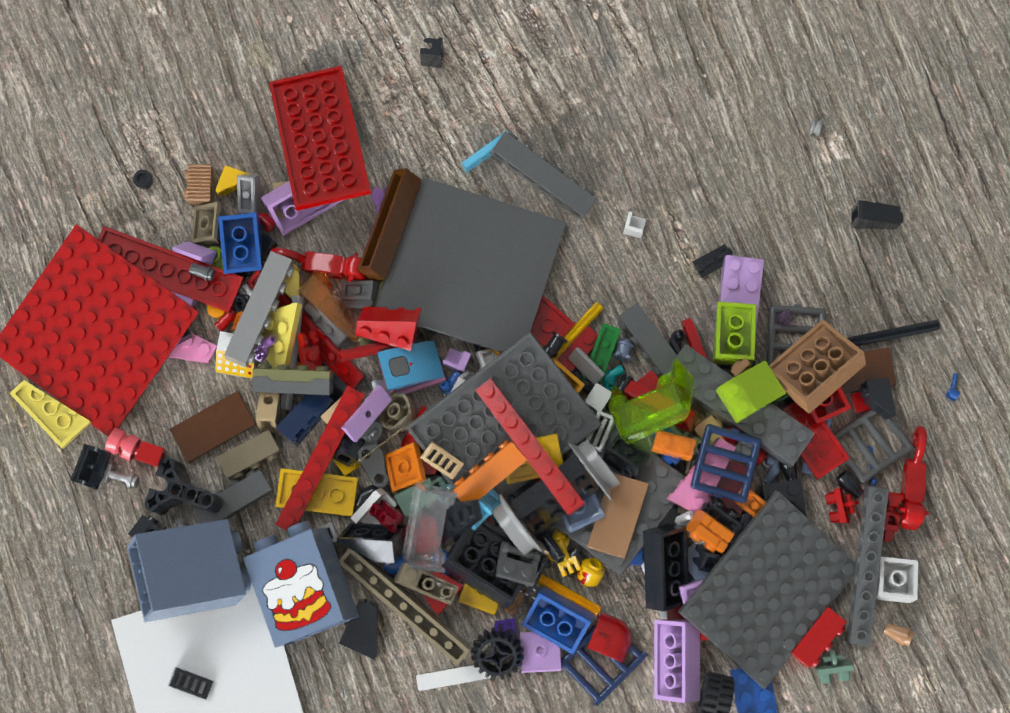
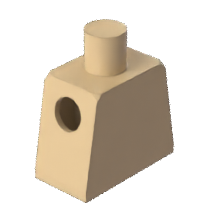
M260 392L255 419L259 431L269 430L270 432H278L276 426L280 422L281 397L279 393Z

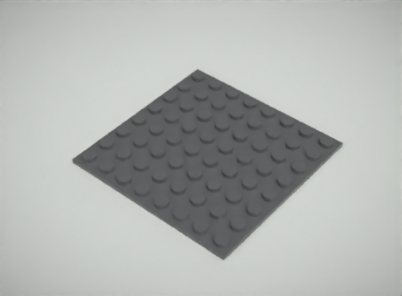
M423 177L376 307H387L390 310H398L399 307H404L405 310L422 308L419 322L420 327L502 353L531 331L566 222Z

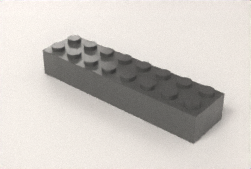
M685 344L661 380L729 427L739 430V433L760 438L762 441L761 449L787 467H792L815 433L772 403L736 424L715 391L719 386L734 377Z

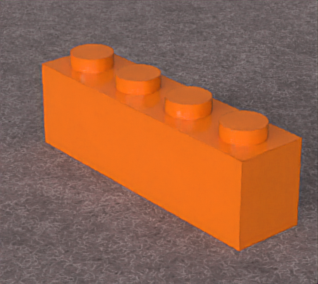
M508 439L498 446L500 448L495 454L493 452L489 453L483 459L485 462L481 466L476 464L468 471L470 473L469 476L465 479L462 476L454 483L455 487L452 492L461 502L481 499L527 461L513 440L510 442Z

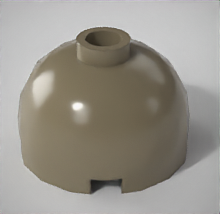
M395 392L389 395L392 400L380 413L378 419L383 427L398 432L413 419L415 420L417 408L409 396Z

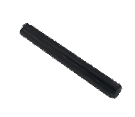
M932 320L851 336L847 339L856 346H862L937 331L940 329V323L938 320Z

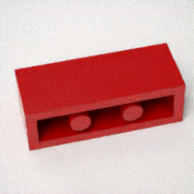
M826 607L825 611L791 652L792 656L806 668L816 667L821 661L819 656L823 651L827 652L834 644L832 642L834 637H839L846 629L844 627L846 621L832 609Z

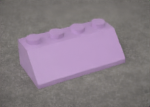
M290 181L261 197L264 206L283 236L342 202L338 201L296 211L292 201L293 195ZM289 207H292L291 211L286 212ZM279 208L287 218L277 217L276 209Z
M654 620V699L682 703L700 701V631L688 620Z

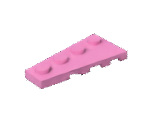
M716 438L711 444L734 451L736 448L721 438ZM707 452L704 463L725 469L730 458ZM694 465L686 478L680 481L676 490L670 493L666 499L688 511L691 510L695 514L697 510L703 511L702 505L709 502V493L691 488L690 484L695 469ZM702 471L699 482L716 487L721 476Z

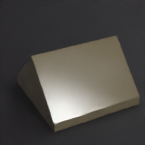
M221 202L195 206L191 243L221 246L218 217L224 216V208Z

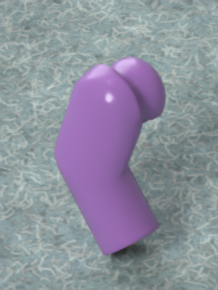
M273 335L263 339L261 346L256 347L255 359L261 362L267 358L269 347L276 343V338Z

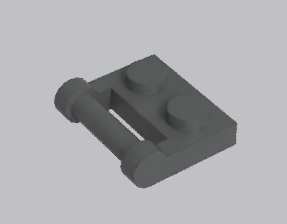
M503 541L500 547L495 576L532 587L535 585L541 552L534 550L524 555L517 547ZM507 553L531 559L530 564L507 558Z

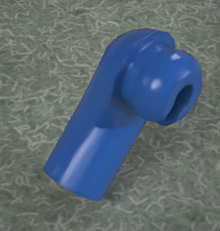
M454 371L447 381L442 382L440 385L442 392L449 394L461 374Z

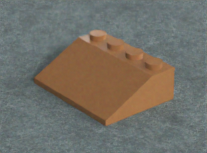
M822 319L774 360L769 367L788 395L810 414L866 365L864 352Z

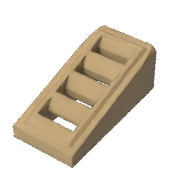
M434 441L429 444L420 457L452 480L464 465L463 462ZM434 449L437 450L432 459L428 457ZM440 453L443 454L444 456L441 458L439 463H436L435 460L440 455ZM446 458H449L450 461L445 466V468H443L441 465L444 463ZM455 462L457 465L450 473L447 470L450 468L452 463Z

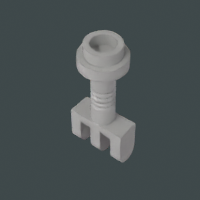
M107 464L101 482L108 484L110 478L125 482L128 488L137 487L139 476L136 473L122 474L113 471V464Z

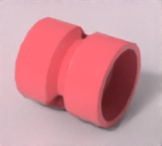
M116 427L108 437L105 450L115 455L120 453L121 458L132 461L135 457L136 446L141 444V438L132 434L127 436L126 431Z

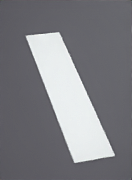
M474 665L416 675L418 691L489 679L491 675L486 678V672L480 674L478 672L480 667L475 668Z

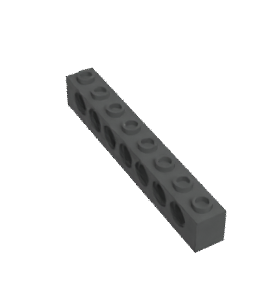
M865 485L846 636V641L850 644L870 646L889 489L885 487Z

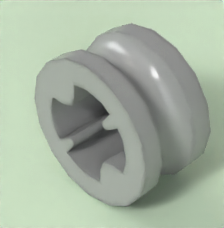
M812 118L809 134L815 133L816 136L819 135L822 126L821 119L817 121L816 118Z

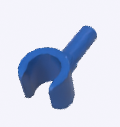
M957 373L953 374L951 387L946 393V397L952 401L958 399L960 392L955 389L958 378Z

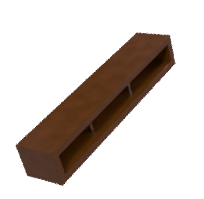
M407 168L393 171L357 269L373 281L386 280L415 197L419 191L422 179Z

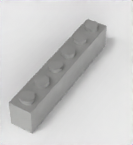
M272 251L270 252L224 353L226 360L245 368L248 367L249 363L252 364L254 362L256 347L261 346L264 339L262 335L264 329H268L272 318H270L272 311L276 312L279 306L278 298L280 294H284L287 287L285 282L288 277L291 278L295 267L293 266L292 259Z

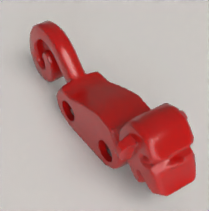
M272 248L270 252H275L302 263L301 270L306 273L341 280L347 277L348 282L352 280L367 281L370 279L357 270L361 258L358 257L356 252L353 256L346 259L335 254L306 251L303 255L283 248Z
M917 426L914 430L912 444L917 448L914 458H907L905 460L900 493L904 494V498L901 501L903 506H900L898 510L901 511L900 525L903 529L917 530L923 524L925 515L930 513L925 510V506L922 504L926 489V462L922 461L927 443V430L923 426Z

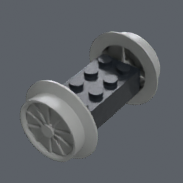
M587 439L578 446L569 442V446L584 466L573 455L558 468L582 500L592 496L599 489L594 480L607 497L612 500L611 490L617 487L620 482ZM541 479L512 502H509L502 493L499 494L501 504L491 510L503 530L524 555L534 548L543 552L544 550L535 535L544 532L547 527L560 520L566 514L563 507Z

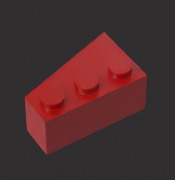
M363 307L357 320L355 335L411 351L417 337L422 308L405 310L404 307H399L398 310H390L387 307Z

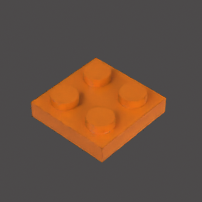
M413 442L384 455L392 492L397 493L426 481L418 443Z

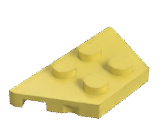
M293 303L278 308L276 312L272 311L270 316L272 318L271 324L268 329H264L262 334L264 339L269 335H273L276 338V343L269 347L266 358L272 367L278 368L279 364L290 365L302 308L301 303Z

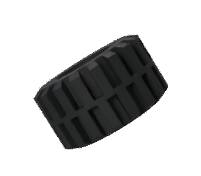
M709 671L702 684L697 713H729L734 695V678Z

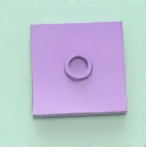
M534 632L520 633V646L524 647V652H522L524 659L521 660L522 673L561 671L559 646Z

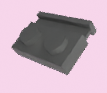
M343 281L341 294L343 301L340 308L363 309V307H374L373 303L376 301L378 282Z

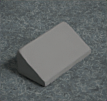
M237 175L239 213H258L261 211L260 175Z
M579 347L569 356V360L594 385L605 376V373Z

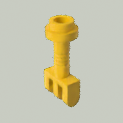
M563 532L553 534V539L566 556L563 562L558 563L562 576H567L566 567L570 574L574 573L573 564L577 571L580 570L581 566L576 556L570 558L564 543L567 540L566 535Z

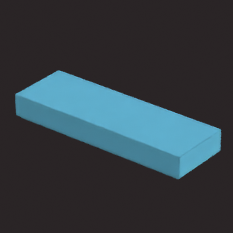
M504 133L463 161L462 168L468 173L492 156L490 154L491 150Z

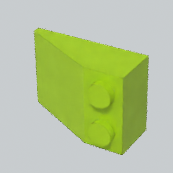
M717 302L713 344L714 364L734 365L738 360L742 361L746 358L752 366L755 360L756 304Z
M766 360L737 375L715 390L736 424L786 394Z

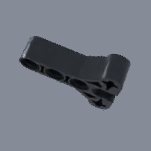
M165 457L161 460L155 474L167 480L166 489L158 491L150 488L144 503L147 510L159 515L166 514L170 508L182 503H187L213 513L219 512L223 507L222 497L190 485L184 474V465L170 457Z

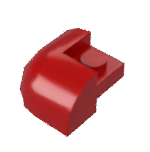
M601 611L587 648L624 663L631 646V629L621 619Z

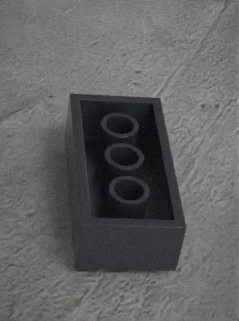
M668 523L643 531L646 608L665 612L684 605L679 587L689 584L687 526Z

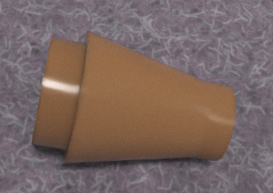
M887 623L883 634L888 635L900 645L909 647L915 632L911 631V628Z

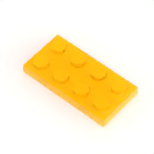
M281 468L276 508H284L303 471ZM324 474L305 511L352 517L358 478Z

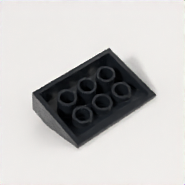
M486 520L475 530L470 527L459 535L440 565L442 569L505 609L514 603L523 586L521 583L495 576L502 542H508L514 547L516 545L505 532ZM507 553V558L530 564L531 559Z

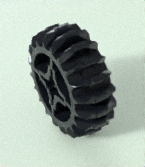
M492 627L491 633L485 629L483 631L484 636L478 634V640L473 641L474 647L471 648V653L473 654L471 655V660L475 661L474 667H480L478 671L480 674L486 672V678L489 675H493V680L497 676H500L501 680H503L504 674L510 678L512 675L511 671L516 673L518 671L517 667L522 666L521 660L524 659V654L522 653L524 652V647L520 646L521 640H516L517 635L515 633L510 635L509 629L506 632H502V627H499L498 631H495V628ZM492 642L491 648L482 651L485 645ZM495 648L497 649V652H499L500 659L498 658V655H496ZM514 655L508 663L503 665L504 659Z

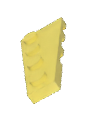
M25 380L10 392L12 397L62 449L92 423Z

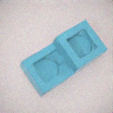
M491 489L479 499L483 519L471 527L473 530L478 528L492 514V509L501 504L500 496L494 489Z

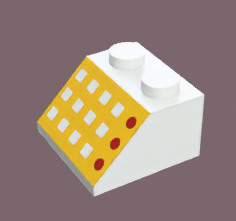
M220 331L216 350L215 372L252 379L253 368L256 367L257 360L255 359L252 364L249 363L247 368L226 360L224 353L233 333Z

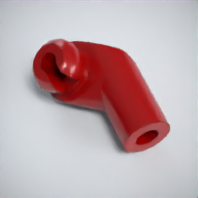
M258 213L261 223L264 225V230L267 232L273 231L274 220L267 213Z

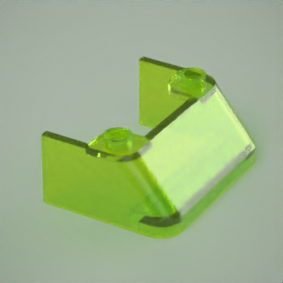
M677 358L673 359L671 373L663 374L658 379L657 389L629 401L616 385L612 387L609 409L620 437L625 443H633L683 421L689 415L694 378Z

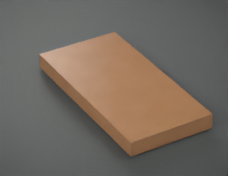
M613 473L620 484L611 490L612 500L604 493L601 507L605 517L595 521L587 547L626 559L649 484Z

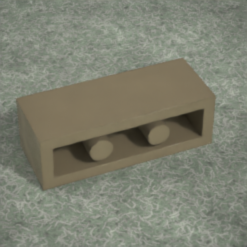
M267 430L218 456L217 459L229 480L232 478L237 480L243 477V473L249 469L251 471L261 467V463L277 459L281 451L272 433Z

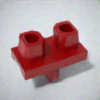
M836 488L834 492L825 494L827 505L837 503L838 511L829 512L831 523H850L846 507H848L849 514L855 513L854 506L859 505L858 500L852 501L851 494L845 495L847 501L845 503L842 488Z

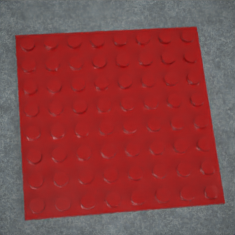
M76 224L0 333V358L68 408L91 421L94 427L109 437L113 429L119 428L200 312Z

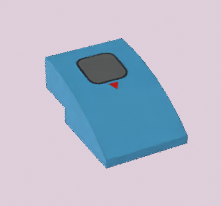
M434 340L415 343L411 351L396 347L377 352L388 392L444 378Z

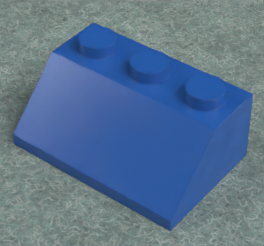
M543 585L522 626L574 654L595 614Z

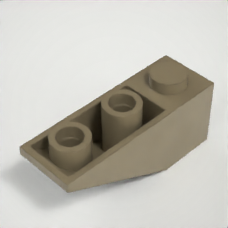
M407 563L400 565L393 581L409 590L448 605L452 604L459 588Z

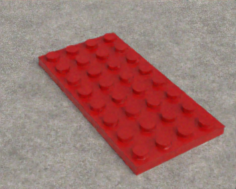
M342 65L270 81L269 86L296 211L372 194Z

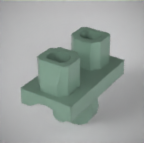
M829 650V656L823 657V662H819L814 667L822 684L832 682L831 674L833 673L838 674L839 681L850 680V671H854L850 660L843 659L842 654L836 655L834 650Z

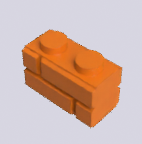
M657 430L651 451L690 461L696 440Z
M701 510L696 511L686 527V530L691 533L689 537L698 543L700 541L704 542V548L712 553L715 551L724 552L734 536L731 530Z

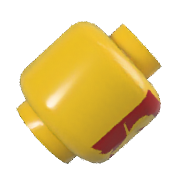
M596 558L583 560L580 565L581 569L578 570L576 575L577 579L585 587H596L604 576V566Z

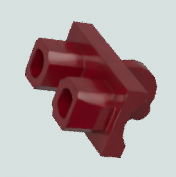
M381 499L379 504L373 503L369 511L370 515L374 516L382 525L394 533L397 531V525L403 522V512L394 508L383 499Z

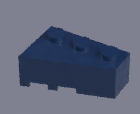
M305 394V398L300 403L298 402L291 412L276 426L277 430L298 447L320 422L321 416L335 403L329 396Z

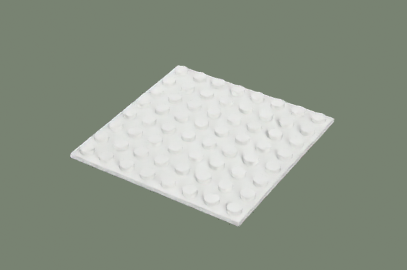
M252 582L250 590L246 591V595L236 606L145 623L142 610L111 620L136 713H304L285 647H274ZM175 667L213 680L206 700L168 686ZM179 673V676L175 683L176 685H179L183 675L182 673ZM187 676L183 687L187 688L190 676ZM198 679L194 680L191 690L194 691ZM202 681L198 693L202 694L206 682Z

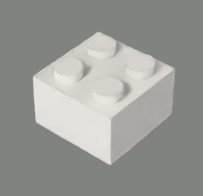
M881 557L876 600L911 603L917 600L918 561Z

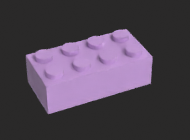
M725 255L723 258L718 302L756 304L757 327L764 260Z

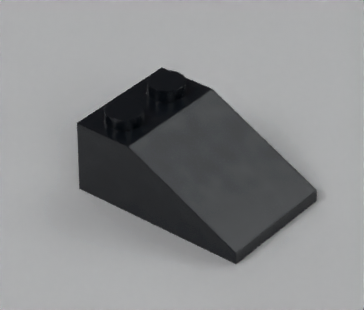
M801 479L764 484L759 487L760 496L765 502L774 491H779L806 516Z
M350 523L336 538L338 543L374 562H382L385 565L395 563L407 548L405 525H397V531L394 533L382 524Z

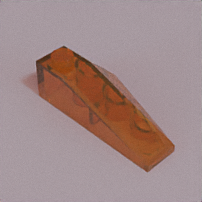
M316 269L304 279L298 291L356 342L359 336L355 335V323L329 281L328 276Z

